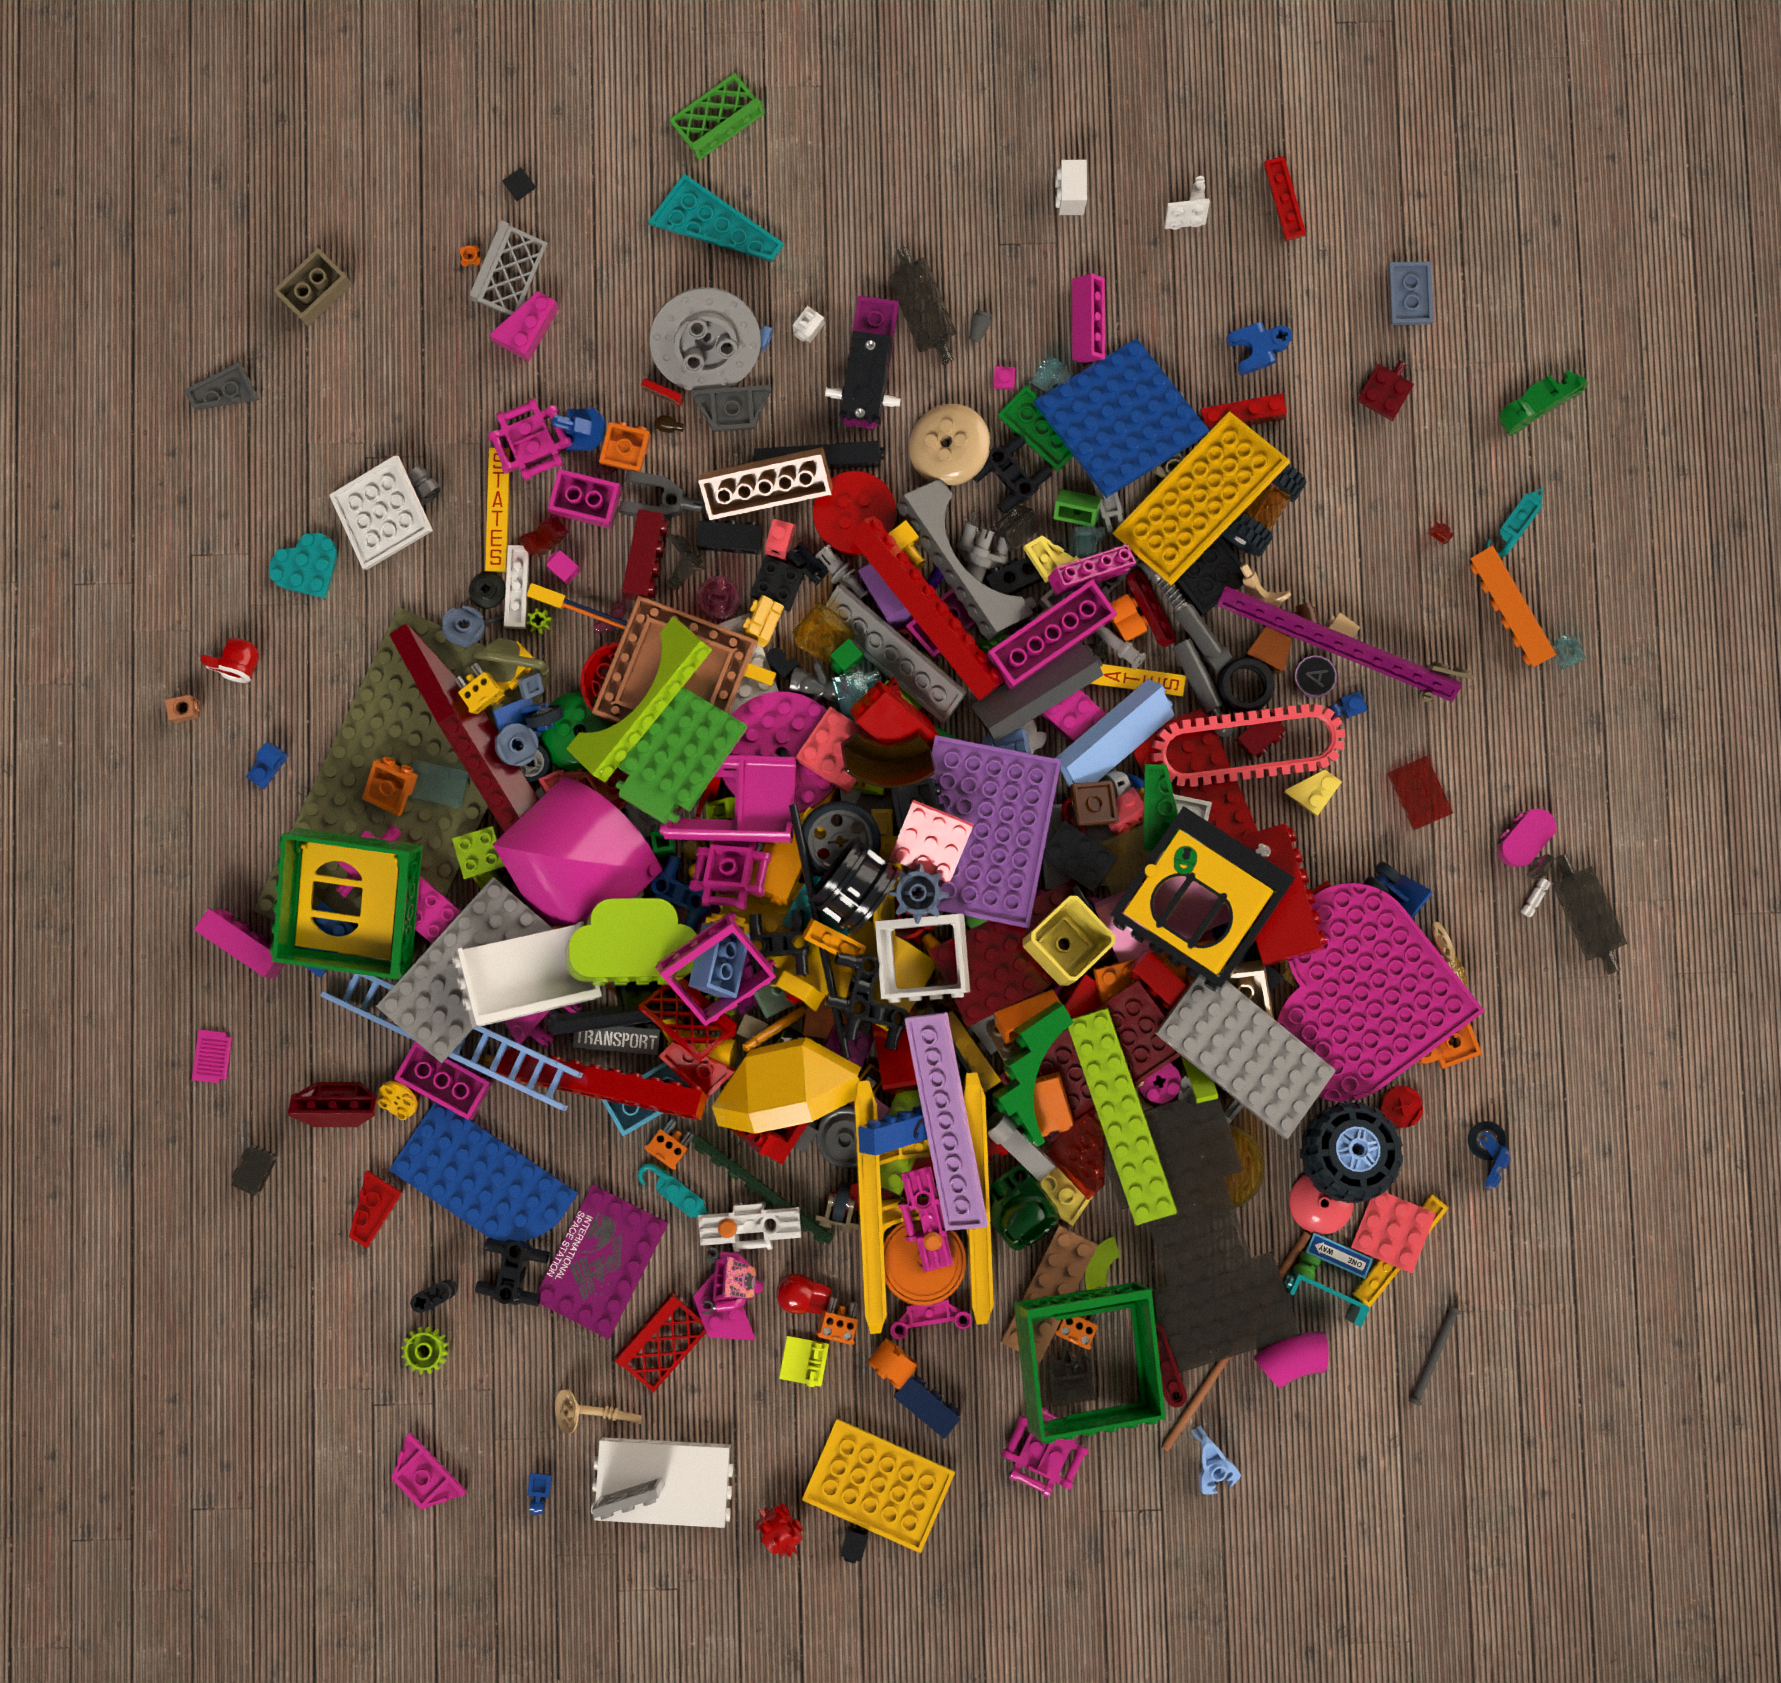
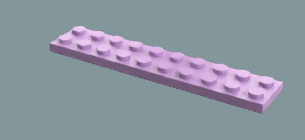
M948 1013L905 1018V1024L945 1231L985 1228L988 1226Z

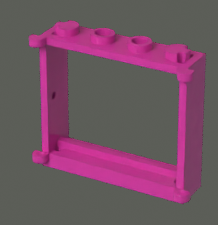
M734 912L719 919L656 965L660 975L705 1026L712 1021L715 1022L722 1014L734 1009L739 1002L751 997L755 991L770 984V981L776 978L772 967L776 963L772 959L767 961L733 920L737 917ZM731 933H734L763 969L740 984L737 998H720L703 1010L672 974Z

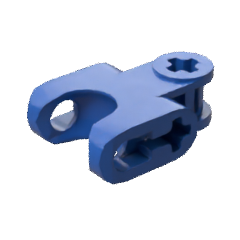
M1258 322L1230 332L1226 337L1229 346L1244 345L1250 350L1251 354L1249 358L1239 363L1237 368L1239 374L1246 375L1276 363L1277 360L1274 353L1287 349L1292 340L1290 328L1280 325L1265 330L1263 322ZM1279 335L1281 338H1285L1284 341H1282L1281 339H1277V336Z

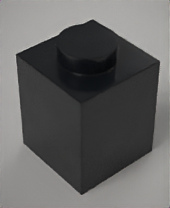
M850 1526L847 1527L840 1554L841 1557H844L845 1561L850 1563L862 1561L868 1532Z

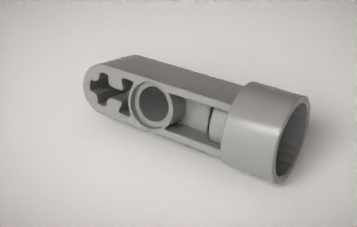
M996 1111L986 1121L987 1136L996 1144H1001L1037 1180L1041 1181L1056 1167L1053 1161L1032 1142L1029 1144L1022 1134L1023 1132L1017 1127L1016 1122L1011 1116L1004 1112Z

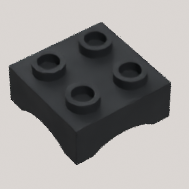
M765 556L750 596L758 600L764 595L772 599V601L783 605V610L790 612L805 573L802 569Z

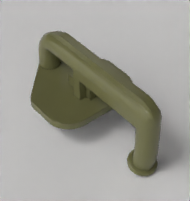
M497 638L483 649L474 652V657L483 670L490 673L496 681H511L516 675L517 666L536 669L541 675H545L549 671V666L543 660L519 656L520 647L513 640Z

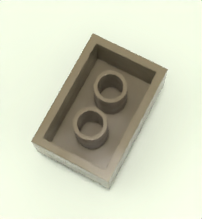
M317 248L273 291L308 327L352 283Z

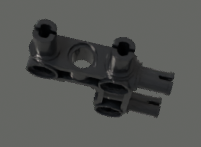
M837 952L834 963L852 968L851 980L846 998L827 994L824 1006L842 1010V1013L845 1014L846 1019H848L844 1034L845 1039L856 1041L860 1022L866 1021L886 1026L888 1033L884 1048L897 1051L900 1034L905 1031L906 1027L905 1018L910 1017L907 1010L892 1004L883 1005L875 1003V1000H873L871 995L874 982L878 979L879 961L874 956ZM866 960H869L871 963L869 971H866L863 967ZM856 1002H859L861 1005L859 1013H855L853 1009ZM897 1012L901 1014V1021L898 1024L894 1020Z

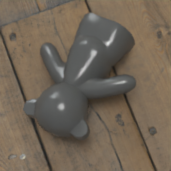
M818 661L814 663L817 676L799 667H795L789 692L813 694L811 699L819 702L824 697L832 703L834 708H839L840 702L846 694V677L841 676L838 679L827 681L822 664Z

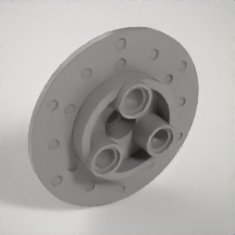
M700 287L689 289L673 296L659 309L651 325L649 343L653 360L660 372L677 386L692 391L729 388L740 382L751 371L757 361L761 347V335L756 317L740 298L721 289ZM730 343L731 346L723 347L722 344ZM696 357L698 360L690 361L689 358Z

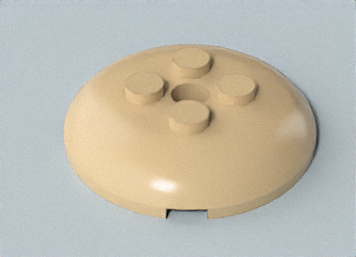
M960 404L937 406L926 412L917 421L909 439L911 462L916 471L931 483L941 479L946 485L956 486L963 484L976 476L985 465L990 452V433L981 416L971 408ZM952 439V444L949 447H944L945 440Z

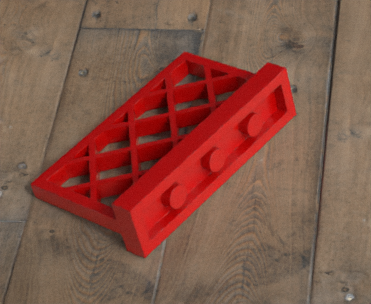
M684 978L678 980L703 1010L713 1004L697 989L688 986L689 982ZM669 984L660 987L638 1005L639 1010L699 1062L726 1039L731 1040L736 1034L737 1024L725 1013L715 1022L709 1023L710 1025H693V1017L697 1016L691 1009L690 1012L678 1011V1004H685V1002L681 998L678 999V994ZM670 989L675 994V999L663 998V993ZM651 1003L660 1004V1011H651L647 1006ZM663 1004H675V1011H663ZM663 1017H675V1024L664 1023ZM678 1017H690V1025L678 1024ZM678 1030H690V1038L680 1037ZM693 1030H706V1038H693ZM709 1031H718L722 1035L719 1038H709ZM693 1043H705L706 1049L699 1053L693 1048Z
M671 1292L614 1356L615 1362L620 1367H624L654 1393L706 1334L704 1328L699 1334L689 1333V1323L698 1322L703 1326L701 1318L685 1305L676 1294ZM679 1306L686 1311V1320H673V1313ZM686 1323L687 1335L674 1336V1324ZM662 1325H671L672 1336L659 1337V1328ZM687 1338L688 1346L684 1350L675 1351V1339ZM672 1340L673 1351L660 1352L659 1341ZM648 1341H657V1352L645 1353L644 1345ZM673 1355V1363L670 1366L661 1367L660 1356ZM658 1356V1367L645 1368V1357ZM643 1357V1368L633 1369L628 1364L633 1358ZM659 1371V1379L653 1385L646 1380V1372Z

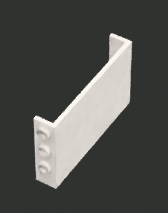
M583 921L568 927L464 950L459 948L454 951L452 962L454 968L458 969L459 977H457L459 989H463L465 997L462 999L463 1007L469 1013L472 1028L587 1002L601 997L600 986H593V982L576 980L569 974L565 965L566 944L573 933L584 926Z
M602 1437L599 1441V1454L594 1459V1470H597V1478L593 1479L592 1490L596 1492V1500H592L591 1514H593L592 1508L601 1496L663 1477L665 1486L659 1498L651 1505L644 1506L641 1503L635 1505V1509L629 1512L622 1513V1510L614 1512L612 1517L603 1520L597 1517L594 1520L725 1528L726 1521L730 1522L731 1508H727V1499L732 1497V1486H728L729 1477H733V1464H730L731 1444Z

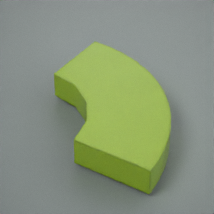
M1110 1236L1098 1244L1084 1272L1086 1290L1095 1289L1107 1284L1106 1275L1108 1267L1114 1260L1121 1257L1114 1236Z

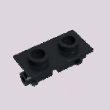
M802 541L795 549L791 548L787 552L788 558L792 559L809 578V581L813 582L816 586L829 572Z

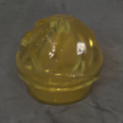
M695 840L687 841L681 848V851L684 853L683 856L696 860L698 857L696 856L697 848L701 847L700 842Z

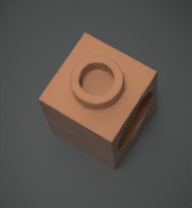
M185 695L165 700L169 721L179 723L200 718L201 706L199 700L195 697ZM187 704L188 710L185 713H181L182 705Z

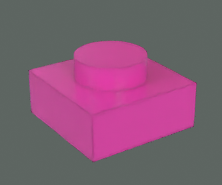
M995 366L993 389L1014 390L1016 367Z

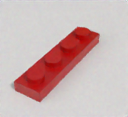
M1282 156L1264 161V169L1285 241L1304 237L1306 230L1285 157Z

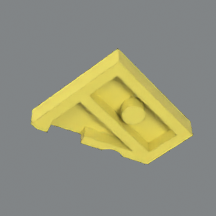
M1044 536L1038 537L1023 547L1045 583L1049 581L1047 577L1056 567L1079 560L1076 556L1073 558L1065 553L1063 548L1052 544Z
M1323 770L1286 789L1283 793L1315 816H1318L1342 781L1328 771Z

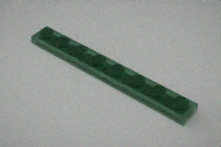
M696 1134L691 1142L695 1144L693 1148L702 1155L706 1152L711 1156L710 1161L718 1167L723 1165L728 1169V1175L735 1180L739 1178L745 1182L744 1186L753 1193L757 1191L763 1195L761 1199L768 1205L772 1206L775 1204L780 1209L795 1208L794 1205L702 1136ZM800 1211L801 1229L805 1232L807 1229L814 1234L813 1238L820 1244L827 1243L829 1245L834 1235L820 1227L818 1223Z

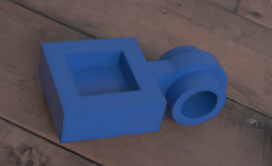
M1360 691L1340 698L1339 701L1342 707H1339L1338 703L1327 707L1335 712L1331 719L1342 716V711H1344L1346 719L1367 711Z
M530 1473L527 1495L536 1496L535 1500H531L529 1511L534 1516L543 1514L545 1501H541V1497H550L552 1475Z

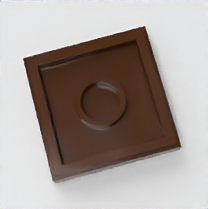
M1113 780L1070 785L1076 827L1117 824L1119 822Z

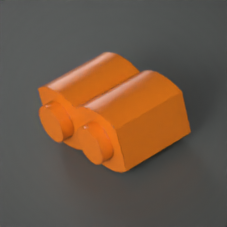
M1126 594L1110 603L1117 613L1116 617L1111 620V623L1118 636L1124 642H1130L1147 632L1148 622L1143 615L1140 616L1136 610L1138 604L1133 597L1130 598Z

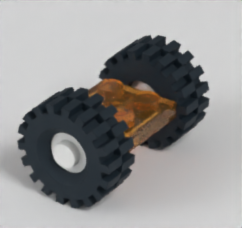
M1288 464L1220 536L1247 554L1251 553L1252 556H1262L1273 538L1270 531L1288 502H1294L1307 483L1305 477H1302L1303 475L1297 472L1296 468H1292Z

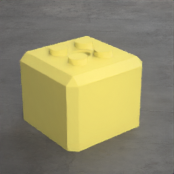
M1069 896L1063 900L1023 938L1025 950L1059 986H1068L1077 981L1115 944V935L1078 896ZM1060 939H1066L1069 942L1067 950L1059 948L1058 942Z

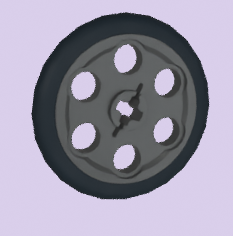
M847 801L825 803L814 809L802 825L810 867L821 875L826 872L836 857L856 836L861 839L860 843H867L870 845V849L879 855L881 834L878 824L867 810L855 803ZM833 815H841L843 822L840 825H834L831 822ZM854 822H859L863 825V830L860 833L852 831L851 825ZM822 827L826 830L827 834L823 838H818L815 836L814 830ZM839 835L842 839H846L843 845H839V842L834 841L837 840ZM826 848L829 850L830 856L822 859L818 856V850Z

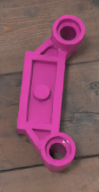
M949 1299L929 1306L906 1305L907 1310L898 1321L891 1325L890 1332L892 1337L900 1340L906 1337L909 1328L953 1321L958 1328L966 1329L971 1325L972 1319L968 1312L962 1311L950 1304ZM966 1316L967 1319L965 1322H960L959 1317ZM901 1326L903 1331L896 1332L895 1328Z

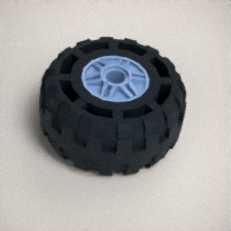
M1344 1102L1326 1108L1311 1120L1301 1139L1300 1159L1303 1160V1170L1306 1176L1311 1179L1313 1186L1319 1192H1323L1328 1198L1335 1201L1358 1203L1381 1195L1395 1182L1399 1175L1400 1166L1403 1164L1404 1155L1401 1154L1403 1144L1401 1137H1398L1395 1131L1396 1126L1391 1120L1383 1116L1382 1111L1369 1107L1366 1103Z

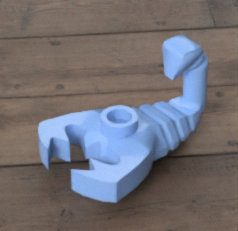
M1201 1425L1192 1429L1194 1438L1201 1442L1202 1466L1199 1471V1489L1206 1495L1218 1493L1215 1489L1217 1485L1214 1481L1219 1482L1224 1479L1228 1481L1229 1487L1233 1486L1241 1477L1236 1466L1208 1438Z

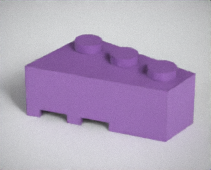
M871 564L859 569L860 578L865 588L869 591L873 602H875L880 610L883 620L885 619L896 631L906 629V625L913 618Z

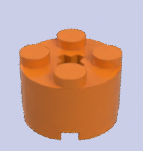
M885 1339L867 1363L876 1369L875 1372L883 1379L887 1377L891 1380L890 1383L900 1390L919 1365L911 1356L906 1355L903 1352L904 1350L889 1339Z

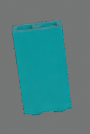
M1291 1270L1290 1274L1286 1273L1282 1285H1284L1283 1290L1294 1296L1301 1280L1352 1303L1345 1319L1362 1327L1370 1310L1369 1306Z

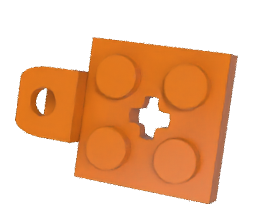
M1468 1023L1452 1035L1454 1038L1459 1039V1042L1456 1043L1457 1047L1454 1048L1453 1045H1449L1448 1041H1450V1038H1448L1417 1061V1063L1428 1064L1438 1061L1440 1068L1444 1069L1481 1055L1482 1052L1471 1024Z

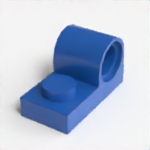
M266 742L257 752L256 758L258 760L246 775V778L265 790L289 755L274 744Z

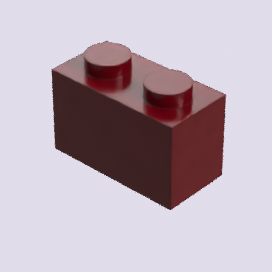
M1279 721L1253 724L1235 741L1251 759L1254 756L1260 758L1268 751L1267 745L1271 742L1275 745L1284 737L1282 733L1286 729Z

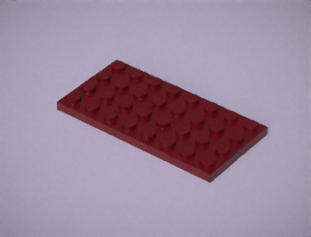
M1072 879L1035 897L1029 929L987 921L966 931L970 992L964 993V997L952 998L966 1028L993 1015L994 1012L1007 1008L1057 983L1025 950L1023 938L1063 900L1072 896L1069 890L1079 885V882ZM1082 885L1088 899L1091 900L1085 886ZM952 938L928 950L945 985H955L958 982L955 939ZM1060 939L1058 946L1062 950H1067L1069 942L1066 939ZM1111 947L1097 962L1115 954L1113 948Z
M1139 979L1089 1012H1095L1108 1007L1135 1086L1181 1056L1180 1053L1155 1034V1031L1166 1018V1015ZM1069 1028L1064 1030L1049 1047L1041 1061L1036 1076L1037 1078L1060 1072L1074 1118L1073 1126L1069 1130L1064 1132L1056 1130L1045 1136L1044 1139L1048 1144L1097 1112ZM1005 1071L999 1074L998 1077L1004 1085L1011 1082Z

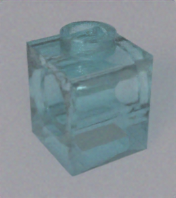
M1566 635L1555 640L1556 645L1552 648L1556 653L1555 658L1561 670L1586 659L1576 636L1568 639ZM1564 646L1570 648L1571 656H1567L1564 653Z

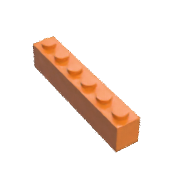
M1494 546L1470 558L1472 563L1469 564V567L1474 575L1479 574L1482 581L1479 584L1485 594L1489 592L1493 599L1490 600V603L1494 610H1500L1503 618L1500 620L1506 630L1510 628L1514 636L1511 639L1517 648L1521 646L1525 654L1521 656L1526 665H1532L1534 668L1556 656L1554 649Z

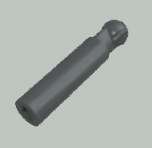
M1191 639L1185 640L1174 646L1172 650L1205 713L1217 716V722L1220 723L1219 715H1224L1221 710L1224 702ZM1235 727L1215 729V732L1220 737L1226 738L1233 734Z

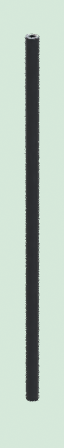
M797 804L789 805L809 898L815 886ZM817 904L810 905L812 918L822 923L820 911L816 909ZM819 947L828 994L838 996L829 952ZM832 1008L841 1055L843 1058L851 1057L847 1039L844 1038L845 1028L841 1010Z

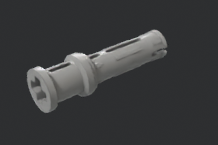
M1102 626L1094 632L1095 635L1117 651L1119 658L1127 660L1133 669L1138 668L1146 658L1145 653L1137 651L1131 642H1124L1107 627Z

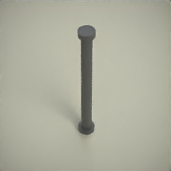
M1452 1306L1448 1307L1449 1313L1413 1397H1410L1408 1400L1418 1406L1422 1404L1421 1398L1455 1319L1461 1313L1460 1310Z

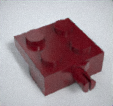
M1399 360L1394 370H1389L1377 364L1356 401L1393 421L1414 386V383L1400 375L1406 363Z

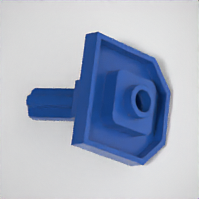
M595 408L567 409V417L555 414L551 419L552 426L564 429L567 437H570L572 441L571 446L563 449L565 451H593L604 439L605 419Z

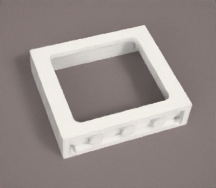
M964 914L921 917L919 924L915 923L914 918L875 921L881 999H888V1003L901 1002V998L909 997V1001H921L922 996H930V1000L943 999V994H951V998L964 997V993L970 992ZM951 924L954 928L957 984L898 989L895 980L892 931L894 929Z

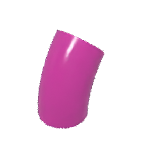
M1323 1331L1292 1335L1272 1343L1253 1356V1358L1265 1374L1281 1389L1300 1377L1326 1372L1329 1359L1327 1337Z

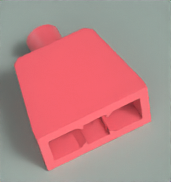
M773 519L765 546V556L786 563L787 552L790 550L796 525Z

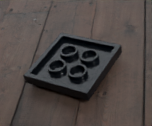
M1219 536L1175 582L1203 616L1217 605L1225 586L1237 590L1244 585L1242 580L1245 576L1240 569L1242 562L1224 539Z

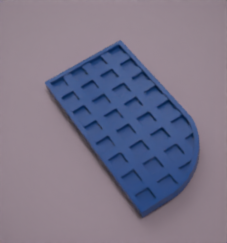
M434 1102L389 1169L392 1173L485 1236L500 1241L508 1239L526 1241L546 1233L560 1222L579 1194L472 1120L465 1119L437 1102Z

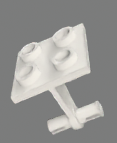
M1203 176L1196 178L1190 201L1168 203L1164 224L1165 229L1176 230L1181 227L1206 225L1210 200L1209 198L1205 199V178Z

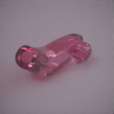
M615 603L609 615L623 619L627 611L626 606L623 603ZM603 621L593 624L595 634L614 631L617 626Z

